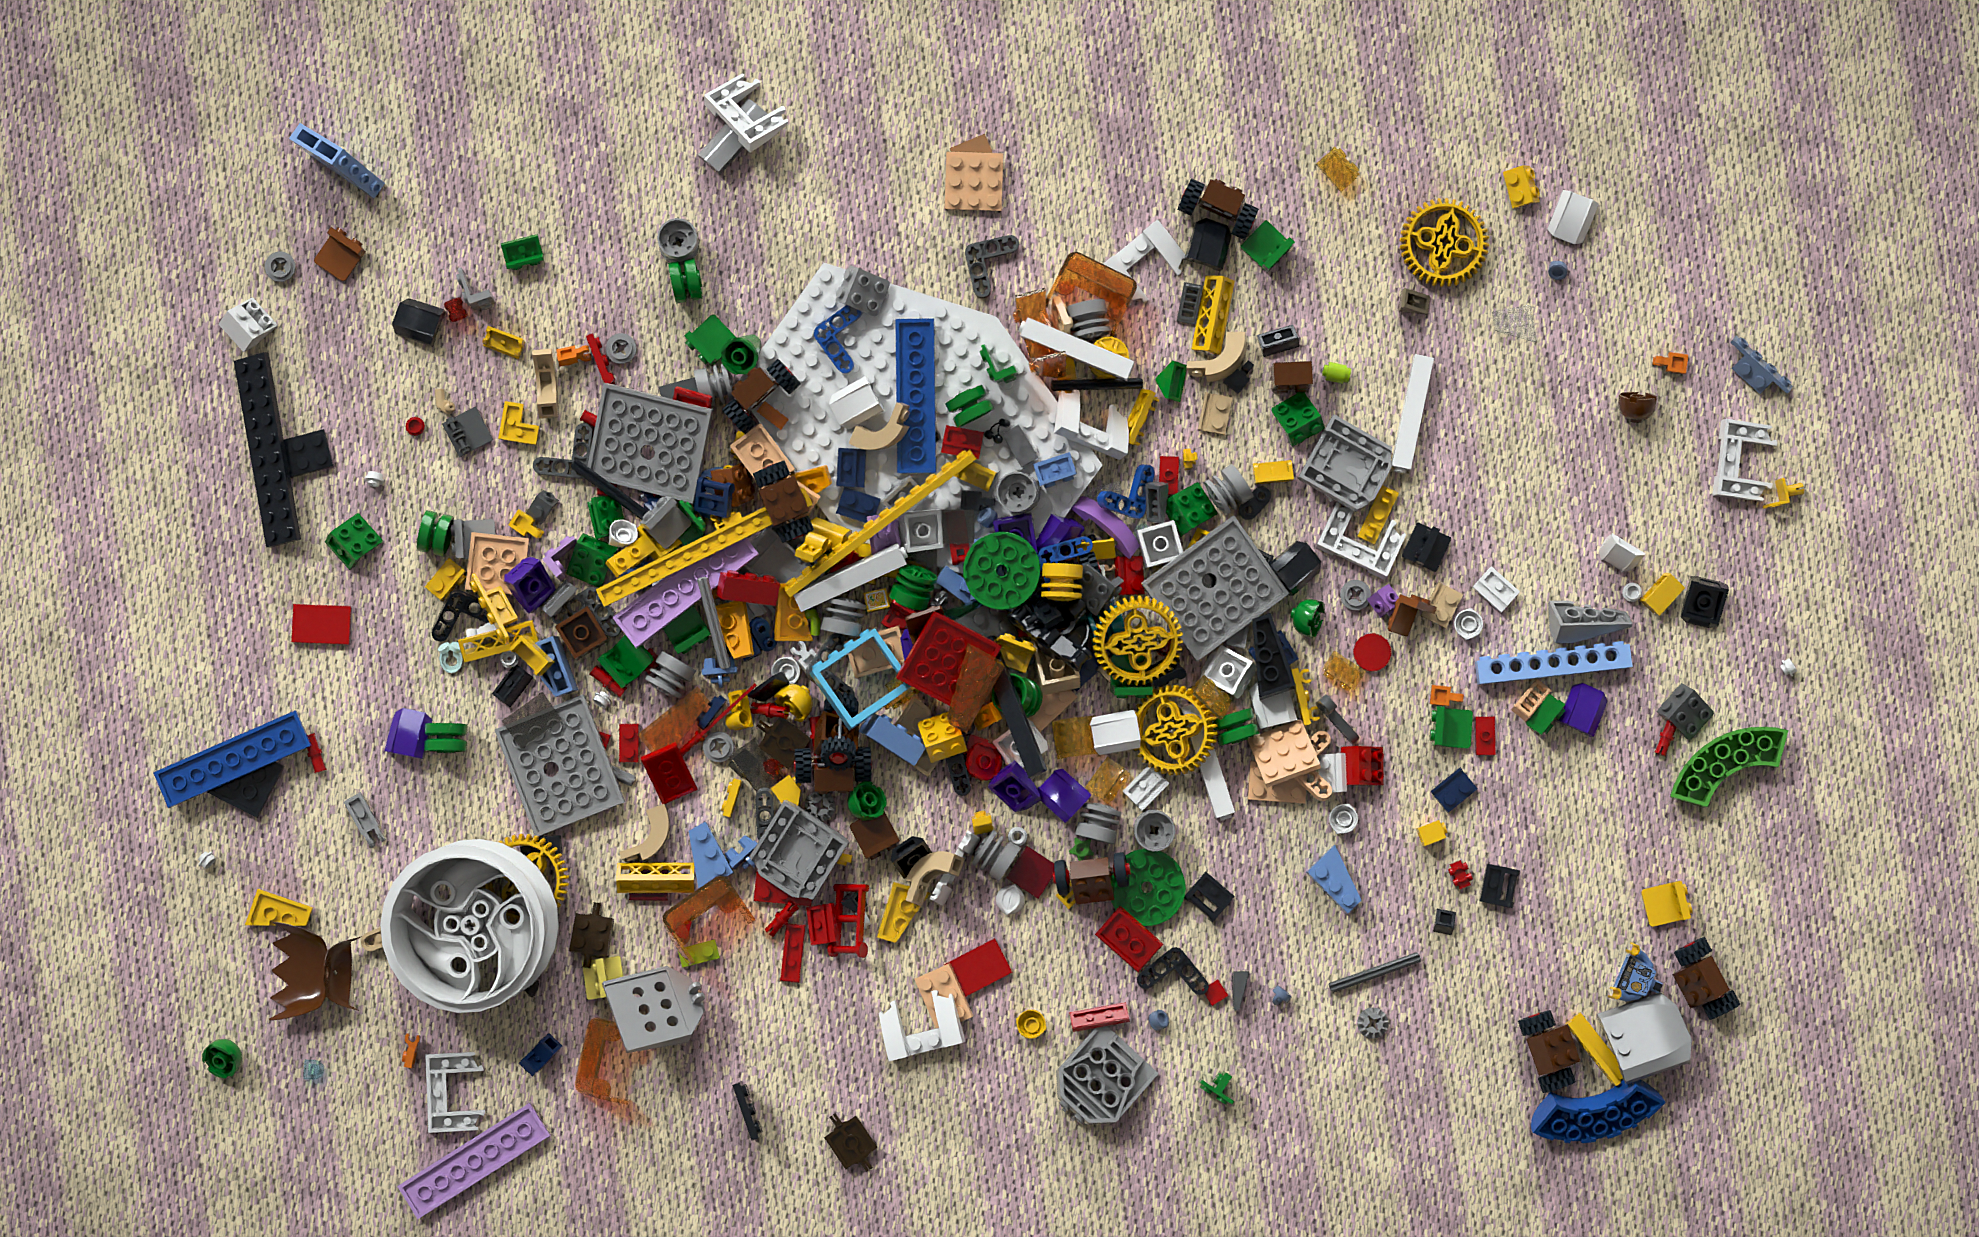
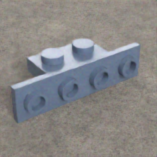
M1736 335L1730 343L1744 356L1732 369L1759 394L1773 381L1788 394L1793 387L1791 381L1786 376H1781L1774 365L1765 362L1762 359L1763 356L1758 351H1753L1744 338H1739Z

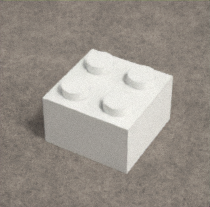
M1174 520L1135 531L1146 568L1172 561L1183 553Z

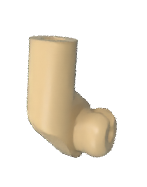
M435 389L436 407L446 414H451L455 410L454 403L445 399L444 389Z

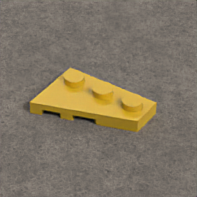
M893 882L877 938L896 943L911 919L921 908L919 905L906 901L910 886ZM929 892L926 893L925 899L930 895Z

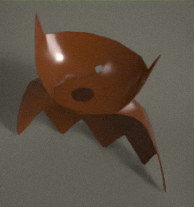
M273 922L276 926L290 933V935L273 942L274 946L289 956L288 959L272 969V972L288 986L270 997L273 1001L284 1006L286 1010L269 1018V1020H282L314 1011L323 1004L326 997L337 1005L359 1011L348 1003L352 976L351 942L361 937L339 942L328 950L325 941L319 935L290 924Z

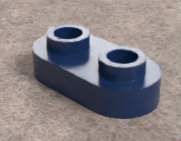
M763 617L753 618L749 626L754 640L763 651H772L777 646L778 641L774 640V632L771 626Z
M721 695L719 697L715 696L709 703V710L707 712L703 711L698 717L697 721L699 723L697 726L704 730L726 703L727 699Z

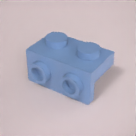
M1070 452L1033 464L1039 486L1044 485L1045 488L1055 486V481L1061 479L1063 483L1073 480V475L1077 474Z

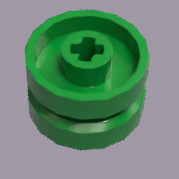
M695 258L684 261L685 272H682L678 261L668 263L676 304L687 301L686 290H689L693 301L703 299L702 281Z
M983 385L968 389L945 403L950 413L962 410L953 418L957 428L994 410L990 400L977 402L987 394Z
M426 510L418 532L417 551L428 553L432 548L434 555L444 557L450 545L452 537L451 525L454 524V517L443 514L438 518L437 512Z
M1252 708L1237 711L1212 721L1213 724L1218 725L1214 730L1227 729L1226 732L1217 736L1219 746L1239 743L1248 740L1249 737L1260 734L1257 724L1252 723L1244 726L1245 722L1254 718Z
M425 724V734L437 736V739H427L424 751L437 753L467 752V741L455 739V737L467 735L468 724Z

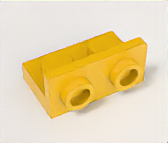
M448 558L426 584L425 588L443 602L457 585L463 584L466 580L465 575L467 572L452 559Z

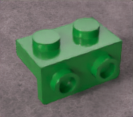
M538 234L501 243L507 269L518 270L523 265L530 264V266H534L544 260Z
M1549 694L1526 722V725L1540 736L1543 732L1547 734L1554 726L1551 724L1554 718L1559 719L1565 712V709H1563L1565 704Z

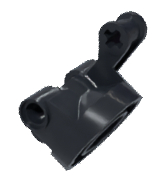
M1081 599L1069 601L1064 607L1057 608L1064 621L1057 625L1065 624L1069 626L1067 629L1062 630L1061 633H1059L1055 626L1046 629L1043 623L1039 621L1028 626L1025 619L1033 615L1034 612L1025 603L1019 605L1012 613L1007 615L1008 620L1014 626L1037 642L1038 648L1046 656L1062 660L1075 671H1080L1081 666L1092 658L1091 653L1085 648L1089 640V627L1087 624V606Z

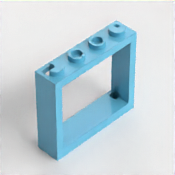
M875 628L871 631L869 629L859 634L860 638L855 642L853 639L843 645L844 649L840 652L835 650L827 656L829 659L824 663L819 661L812 666L813 670L810 672L811 677L849 731L913 688L903 682L902 685L851 718L821 675V672L871 638L898 674L902 666Z

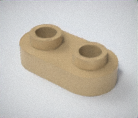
M381 927L369 931L362 936L361 945L365 950L375 951L383 947ZM370 938H373L375 940V943L373 945H370L368 943V940Z

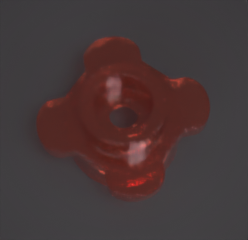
M769 759L762 764L765 766L764 771L772 775H778L780 769L784 768L776 759Z

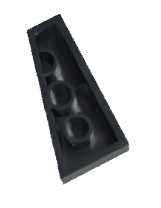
M1271 613L1252 619L1260 701L1295 689L1296 684Z

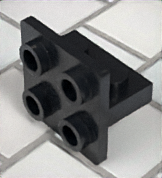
M1417 522L1402 553V557L1436 572L1449 546L1451 537L1439 532V528L1434 526L1430 528Z

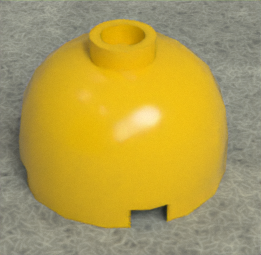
M786 685L774 696V698L777 697L775 702L778 706L789 707L790 713L796 717L795 721H804L812 711L813 701L810 691L803 685Z

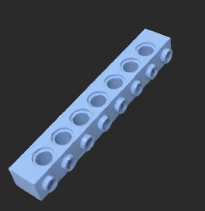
M1624 641L1612 642L1613 646L1605 647V643L1594 644V648L1586 649V645L1575 646V650L1567 651V647L1557 648L1555 649L1556 652L1548 653V650L1536 651L1537 654L1529 655V652L1517 653L1516 657H1510V654L1498 655V659H1491V656L1479 657V661L1475 662L1477 685L1631 668L1633 666L1630 644L1624 645ZM1608 651L1614 653L1615 659L1613 661L1606 659ZM1589 653L1594 654L1596 657V661L1593 664L1587 661ZM1570 655L1577 659L1575 666L1568 663ZM1551 657L1555 658L1558 662L1556 668H1552L1549 665ZM1531 660L1538 662L1539 667L1537 670L1531 669L1529 665ZM1512 662L1519 664L1520 669L1518 672L1511 670L1510 665ZM1493 664L1500 666L1501 671L1499 674L1492 672L1491 667Z

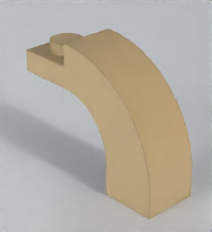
M1226 332V344L1223 352L1212 360L1187 361L1189 375L1193 377L1206 375L1208 382L1218 381L1231 375L1239 368L1245 358L1247 351L1246 333Z
M552 349L532 350L537 384L539 419L559 417L557 376Z
M897 402L888 424L879 431L874 432L863 426H855L849 444L866 450H883L895 445L905 436L909 429V426L904 425L903 422L909 416L908 410L910 406Z
M665 804L646 810L650 821V834L642 844L619 852L622 860L626 859L629 862L638 859L637 855L640 854L644 861L661 850L670 830V818Z
M945 851L933 852L922 857L912 867L906 878V881L911 882L906 901L922 906L928 887L933 879L941 874H951L959 877L965 858Z

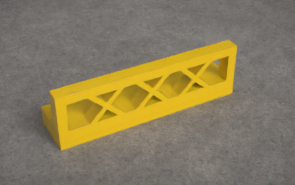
M1205 276L1192 350L1207 351L1215 355L1221 354L1235 283L1234 280L1225 276ZM1211 281H1216V286H1215V288L1211 291V290H1210ZM1212 299V306L1207 309V302ZM1208 317V325L1204 328L1203 321ZM1204 336V346H1199V341Z
M533 620L504 627L506 632L514 635V637L509 638V644L507 645L494 636L496 635L495 630L459 639L458 644L464 663L510 651L509 648L521 636L519 632L524 627L530 626L532 632L522 635L529 636L535 643L539 642V635ZM487 637L496 640L492 643L481 644L484 638ZM472 642L477 647L465 650L464 643Z
M617 863V893H694V863ZM644 869H649L651 871L649 874L641 873V871H643ZM663 869H668L671 871L668 874L660 873V871H662ZM682 869H690V874H681L680 871ZM621 870L632 871L630 874H621Z
M1579 1012L1566 1022L1565 1025L1568 1024L1570 1032L1610 1083L1617 1086L1621 1083L1620 1080L1623 1077L1615 1055L1582 1013Z

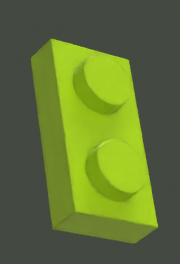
M715 939L678 949L682 968L720 958Z

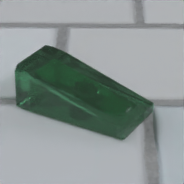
M973 601L948 607L943 610L944 616L956 620L980 606L981 603Z

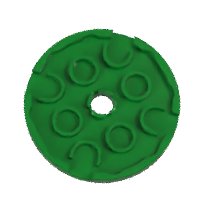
M995 532L980 538L971 546L964 560L963 576L970 594L978 602L993 609H1011L1023 604L1034 594L1041 577V565L1035 549L1027 540L1013 533ZM1000 565H1004L1007 568V574L1004 576H1000L997 573V568Z
M1139 849L1126 854V860L1130 864L1131 869L1129 886L1118 887L1113 873L1114 900H1111L1115 910L1119 906L1123 907L1143 926H1153L1167 921L1176 914L1185 897L1186 884L1180 866L1172 857L1161 851ZM1144 882L1152 884L1151 892L1145 893L1142 891L1141 886Z

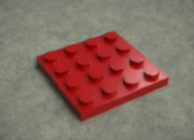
M934 611L896 678L964 713L1000 651L1001 645Z

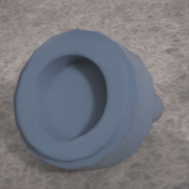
M1552 261L1550 263L1548 274L1551 278L1562 280L1567 276L1568 267L1564 262Z
M987 506L980 510L977 515V521L984 527L990 528L994 525L993 520L997 519L998 515L991 507Z
M1279 985L1273 989V992L1276 994L1272 1001L1274 1005L1280 1004L1283 1000L1288 1003L1292 998Z
M1156 1010L1149 1015V1023L1154 1030L1158 1031L1168 1026L1169 1019L1163 1010Z

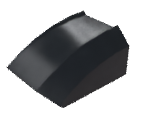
M1208 218L1196 221L1184 260L1213 268V270L1219 272L1223 270L1231 240V232L1228 226Z
M408 298L399 303L392 322L394 332L397 335L433 347L446 311L442 308Z
M1296 541L1272 560L1269 565L1289 592L1288 595L1294 596L1320 571L1321 560L1308 543Z
M1690 576L1681 618L1689 624L1706 628L1717 627L1729 592L1728 585L1699 576Z
M911 836L892 849L891 861L903 879H905L912 867L922 857L932 853L923 838Z

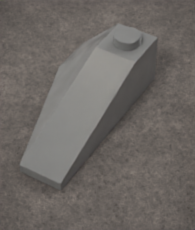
M1549 601L1548 603L1549 629L1555 643H1574L1632 627V622L1625 611L1602 608L1600 611L1591 608V605L1585 604L1584 607L1574 606L1572 601Z

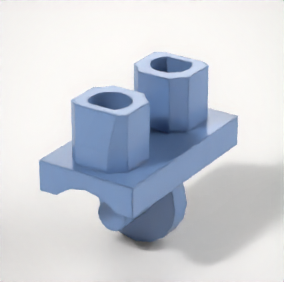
M729 657L731 666L726 669L716 668L715 658H705L702 675H718V677L711 678V683H718L719 688H723L724 682H730V676L723 677V675L737 674L738 668L735 667L733 657Z
M744 835L738 841L744 848L741 853L738 854L733 847L725 853L730 862L729 865L734 869L745 859L747 861L741 865L744 869L750 865L756 868L753 860L751 861L749 856L758 843Z

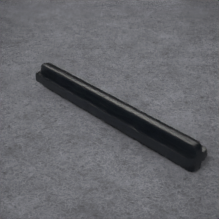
M1128 378L1127 381L1123 379L1051 381V390L1143 388V379Z
M578 459L572 463L571 468L643 520V516L648 510Z

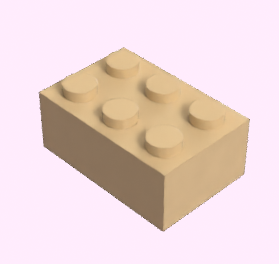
M1068 627L1060 628L1057 630L1059 631V633H1061L1062 630L1067 629ZM1030 637V642L1034 644L1033 647L1037 648L1033 658L1042 694L1047 695L1080 688L1079 671H1075L1062 660L1046 656L1038 648L1037 642Z

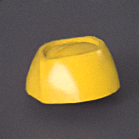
M1026 1010L1016 1018L1017 1029L1026 1038H1037L1047 1029L1044 1016L1037 1010Z

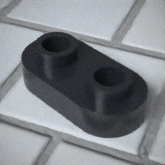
M1263 486L1257 487L1252 492L1254 497L1240 505L1239 514L1243 519H1254L1269 503L1271 499L1269 489ZM1259 493H1264V494H1265V498H1264V499H1260V498L1258 497V494H1259ZM1246 507H1251V508H1252V512H1251V513H1247V512L1245 511V508H1246Z

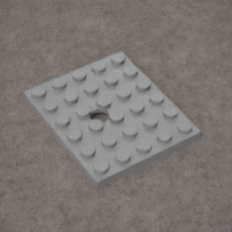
M604 383L587 467L610 483L661 496H669L673 499L693 504L696 497L697 479L701 476L714 409ZM645 445H651L655 450V455L650 460L645 459L642 454V448Z
M1235 516L1230 517L1141 583L1151 599L1155 598L1157 604L1160 601L1163 602V607L1168 606L1170 608L1168 612H1174L1175 615L1173 617H1177L1179 620L1176 624L1181 625V629L1178 631L1183 633L1179 638L1183 639V644L1195 661H1199L1249 624L1252 619L1260 616L1289 594ZM1207 573H1212L1216 577V584L1212 588H1206L1202 584V578Z
M584 694L495 729L535 836L544 835L625 803ZM548 762H554L558 765L559 771L554 777H549L544 772Z

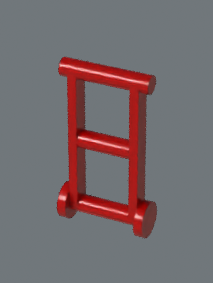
M834 884L839 942L828 944V955L830 957H837L839 953L857 954L859 958H865L868 954V946L863 942L866 892L869 891V885ZM844 892H858L857 915H842L843 905L840 902L844 897ZM842 922L857 923L855 946H841Z

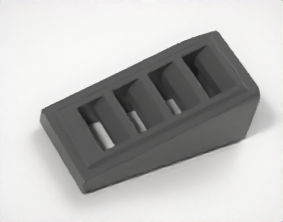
M1184 282L1177 322L1196 324L1202 285ZM1187 289L1198 291L1197 294L1186 293ZM1185 297L1196 299V302L1186 301ZM1187 305L1195 308L1194 310L1183 308V306ZM1182 312L1193 314V318L1182 316Z
M1153 481L1145 484L1147 521L1162 524L1165 520L1169 485L1168 483Z
M1249 971L1232 972L1234 1010H1239L1241 1007Z

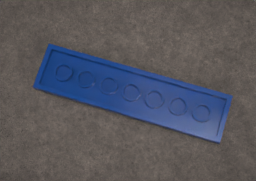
M934 318L895 319L896 403H904L910 406L908 410L909 416L903 422L904 425L909 426V429L905 436L897 443V473H936Z
M295 710L155 771L153 774L167 807L171 808L312 745L298 712Z

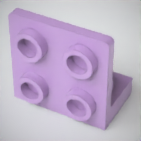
M574 536L565 537L560 541L559 547L556 549L551 548L544 554L543 561L560 581L566 578L564 574L566 569L558 559L575 547L577 540Z

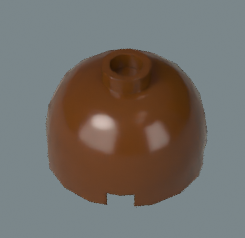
M1622 392L1618 397L1620 413L1624 417L1629 418L1632 423H1642L1643 419H1648L1653 415L1657 402L1656 395Z

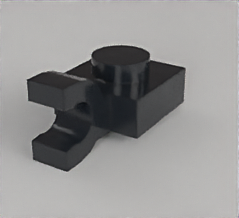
M1248 360L1240 371L1237 369L1223 383L1239 394L1250 379L1246 375L1254 364Z
M962 490L960 509L980 511L981 505L995 506L996 498H984L981 491Z

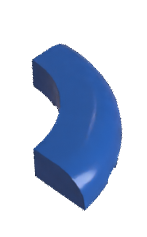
M1623 1080L1620 1084L1606 1092L1585 1098H1569L1549 1092L1532 1116L1531 1129L1534 1134L1549 1140H1563L1565 1143H1570L1571 1141L1591 1143L1596 1142V1139L1607 1137V1139L1621 1135V1132L1626 1129L1637 1127V1123L1646 1117L1649 1119L1666 1102L1651 1085L1643 1080L1625 1084Z

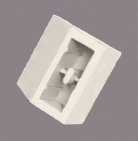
M253 297L228 310L218 324L243 352L256 346L278 326Z

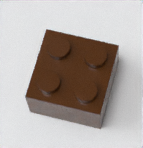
M1312 361L1273 363L1271 366L1272 391H1276L1277 394L1288 393V390H1295L1296 393H1305L1313 385Z
M588 606L555 626L575 660H579L610 641Z

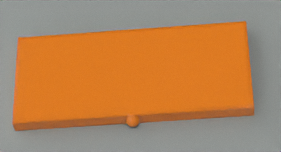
M766 401L757 410L760 415L780 430L789 420Z

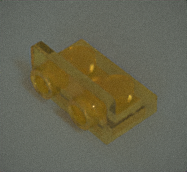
M1336 651L1332 652L1321 669L1324 672L1323 676L1331 681L1336 679L1340 682L1339 686L1348 692L1350 689L1352 691L1356 689L1366 673L1365 670Z
M1107 756L1085 788L1106 804H1109L1116 798L1121 786L1127 783L1130 773Z

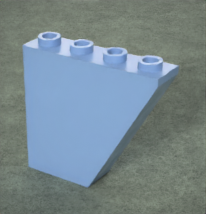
M301 123L289 138L310 156L372 198L377 196L385 184L343 148Z

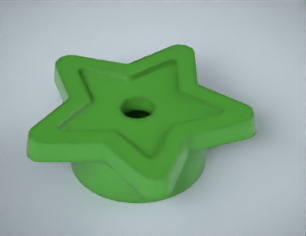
M1074 838L1075 846L1069 850V853L1077 855L1079 861L1083 860L1085 856L1094 855L1089 848L1091 839L1081 841L1078 838Z

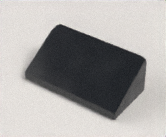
M1294 325L1257 335L1263 357L1300 346Z
M516 665L509 670L492 694L508 707H511L531 682L533 676Z
M779 672L753 689L747 696L765 702L780 689L789 685L790 682L784 672Z

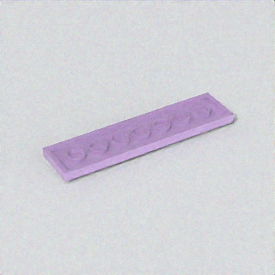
M745 538L662 579L612 618L637 649L702 599L697 582L698 578L707 577L712 591L718 587L720 572L727 573L728 570L737 572L756 558L759 553Z
M528 1103L397 1187L416 1218L419 1219L551 1135L532 1104Z

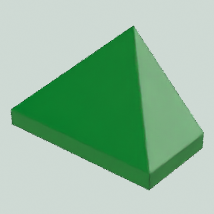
M1171 361L1155 378L1166 399L1181 402L1187 365Z

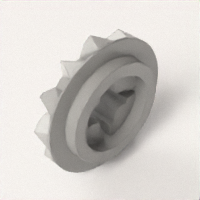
M282 251L274 252L265 262V271L272 280L284 282L291 279V276L295 273L296 264L288 253ZM275 261L280 264L285 263L283 266L286 271L285 273L281 270L276 271L278 267Z
M624 333L613 335L606 344L607 356L614 363L624 364L631 361L636 353L635 341ZM617 342L621 346L626 345L624 348L626 355L622 354V352L616 353L618 350Z
M1360 580L1348 581L1343 585L1340 592L1343 605L1351 610H1360L1366 607L1369 603L1367 599L1371 596L1368 585ZM1351 589L1355 592L1362 590L1358 596L1360 602L1355 598L1349 600L1352 595Z
M944 591L938 593L933 598L929 608L932 606H942L944 611L948 603V593Z
M717 731L709 734L703 743L704 754L714 762L726 761L734 750L733 740L724 732ZM715 739L719 744L726 743L722 747V755L718 750L711 751L715 747Z
M813 792L805 801V811L820 821H825L834 814L835 801L829 793L820 794ZM823 798V805L828 809H821L817 814V807L812 802L819 803Z
M1378 1008L1365 1009L1360 1013L1357 1020L1358 1029L1361 1034L1372 1039L1381 1037L1387 1031L1389 1023L1386 1014ZM1368 1016L1373 1020L1380 1018L1376 1023L1378 1030L1373 1026L1366 1028L1370 1023Z

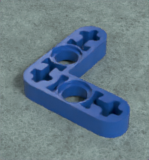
M846 305L814 330L815 339L836 368L842 373L851 372L854 368V362L836 335L859 319L863 313L857 310L858 314L856 316L854 314L848 316L851 320L847 322L846 317L841 314L843 311H845V314L851 311L850 306ZM836 317H841L844 321L840 328H836L833 325V320ZM829 322L830 327L833 330H835V332L832 333L831 330H829L826 333L827 337L825 339L823 337L819 338V330H826L827 328H829L828 326H826V324ZM831 344L839 346V352L835 355L829 352ZM844 352L845 356H842L844 361H850L848 364L849 369H841L842 362L839 359L835 361L834 358L839 357Z
M1144 464L1137 467L1129 498L1112 491H1101L1097 497L1098 505L1129 518H1142L1146 510L1145 484L1153 482L1154 468L1151 465ZM1140 486L1143 488V493L1141 496L1138 495V489ZM1105 498L1113 500L1112 503L1107 502ZM1120 500H1123L1124 507L1120 510L1118 505ZM1135 507L1137 509V512L1134 510H1130V508Z
M1084 536L1042 548L1038 553L1041 569L1043 563H1047L1045 558H1041L1045 550L1048 553H1052L1050 562L1058 563L1089 553L1093 547L1091 539ZM1082 540H1085V543L1089 542L1090 545L1087 546L1086 551L1083 548L1077 549L1078 553L1074 554V547L1071 543L1075 542V546L1081 544ZM1063 545H1068L1071 548V553L1068 556H1063L1060 553V548ZM1044 577L1045 583H1050L1051 580Z

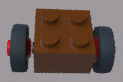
M1124 852L1114 854L1113 868L1110 867L1108 857L1070 862V872L1065 860H1057L1054 863L1053 882L1057 886L1059 895L1069 894L1071 882L1076 905L1114 900L1113 873L1118 887L1129 886L1131 869Z

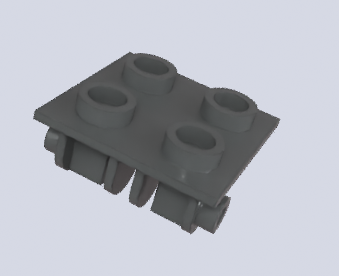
M476 406L454 418L453 416L446 419V422L442 423L459 458L493 440Z

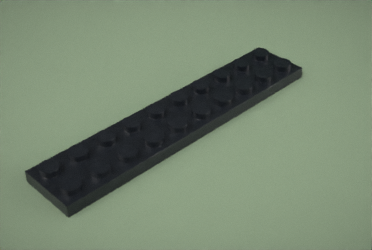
M262 352L235 360L234 367L266 548H271L301 540L269 353Z

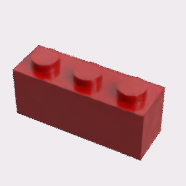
M728 570L727 573L720 572L716 595L723 600L776 606L780 583L774 576L764 575L763 577H757L754 573L741 575L736 571Z

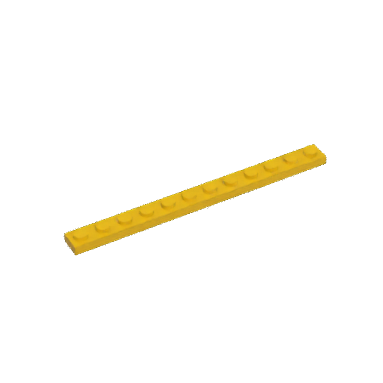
M964 450L959 453L954 462L946 463L941 467L939 473L936 475L933 473L925 479L926 482L921 486L917 485L910 490L911 494L907 497H900L894 502L895 505L892 508H886L879 513L880 517L876 520L868 521L863 525L864 528L861 531H855L849 535V540L845 543H839L834 546L833 552L829 555H822L817 559L818 563L812 567H806L798 578H791L786 583L787 586L784 587L788 596L792 597L976 460L971 450L967 452Z
M805 488L800 489L807 506H813ZM763 507L596 589L603 606L606 607L772 526L766 509Z

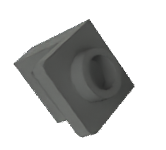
M543 490L536 495L526 513L542 524L559 500L552 493Z

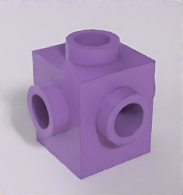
M1387 584L1367 600L1381 618L1386 614L1389 617L1393 615L1395 602L1399 597L1390 584Z

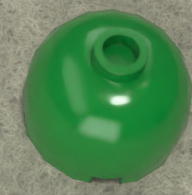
M1307 599L1300 602L1296 608L1294 607L1290 617L1293 619L1295 630L1305 637H1316L1323 620L1320 621L1321 613L1325 614V604L1322 601Z
M865 781L856 785L853 791H850L847 804L849 811L855 818L862 821H870L884 813L887 801L880 787H876L871 781Z
M218 1039L204 1049L202 1061L203 1063L206 1062L209 1066L207 1070L211 1074L224 1079L228 1076L232 1077L238 1071L242 1064V1052L233 1041Z

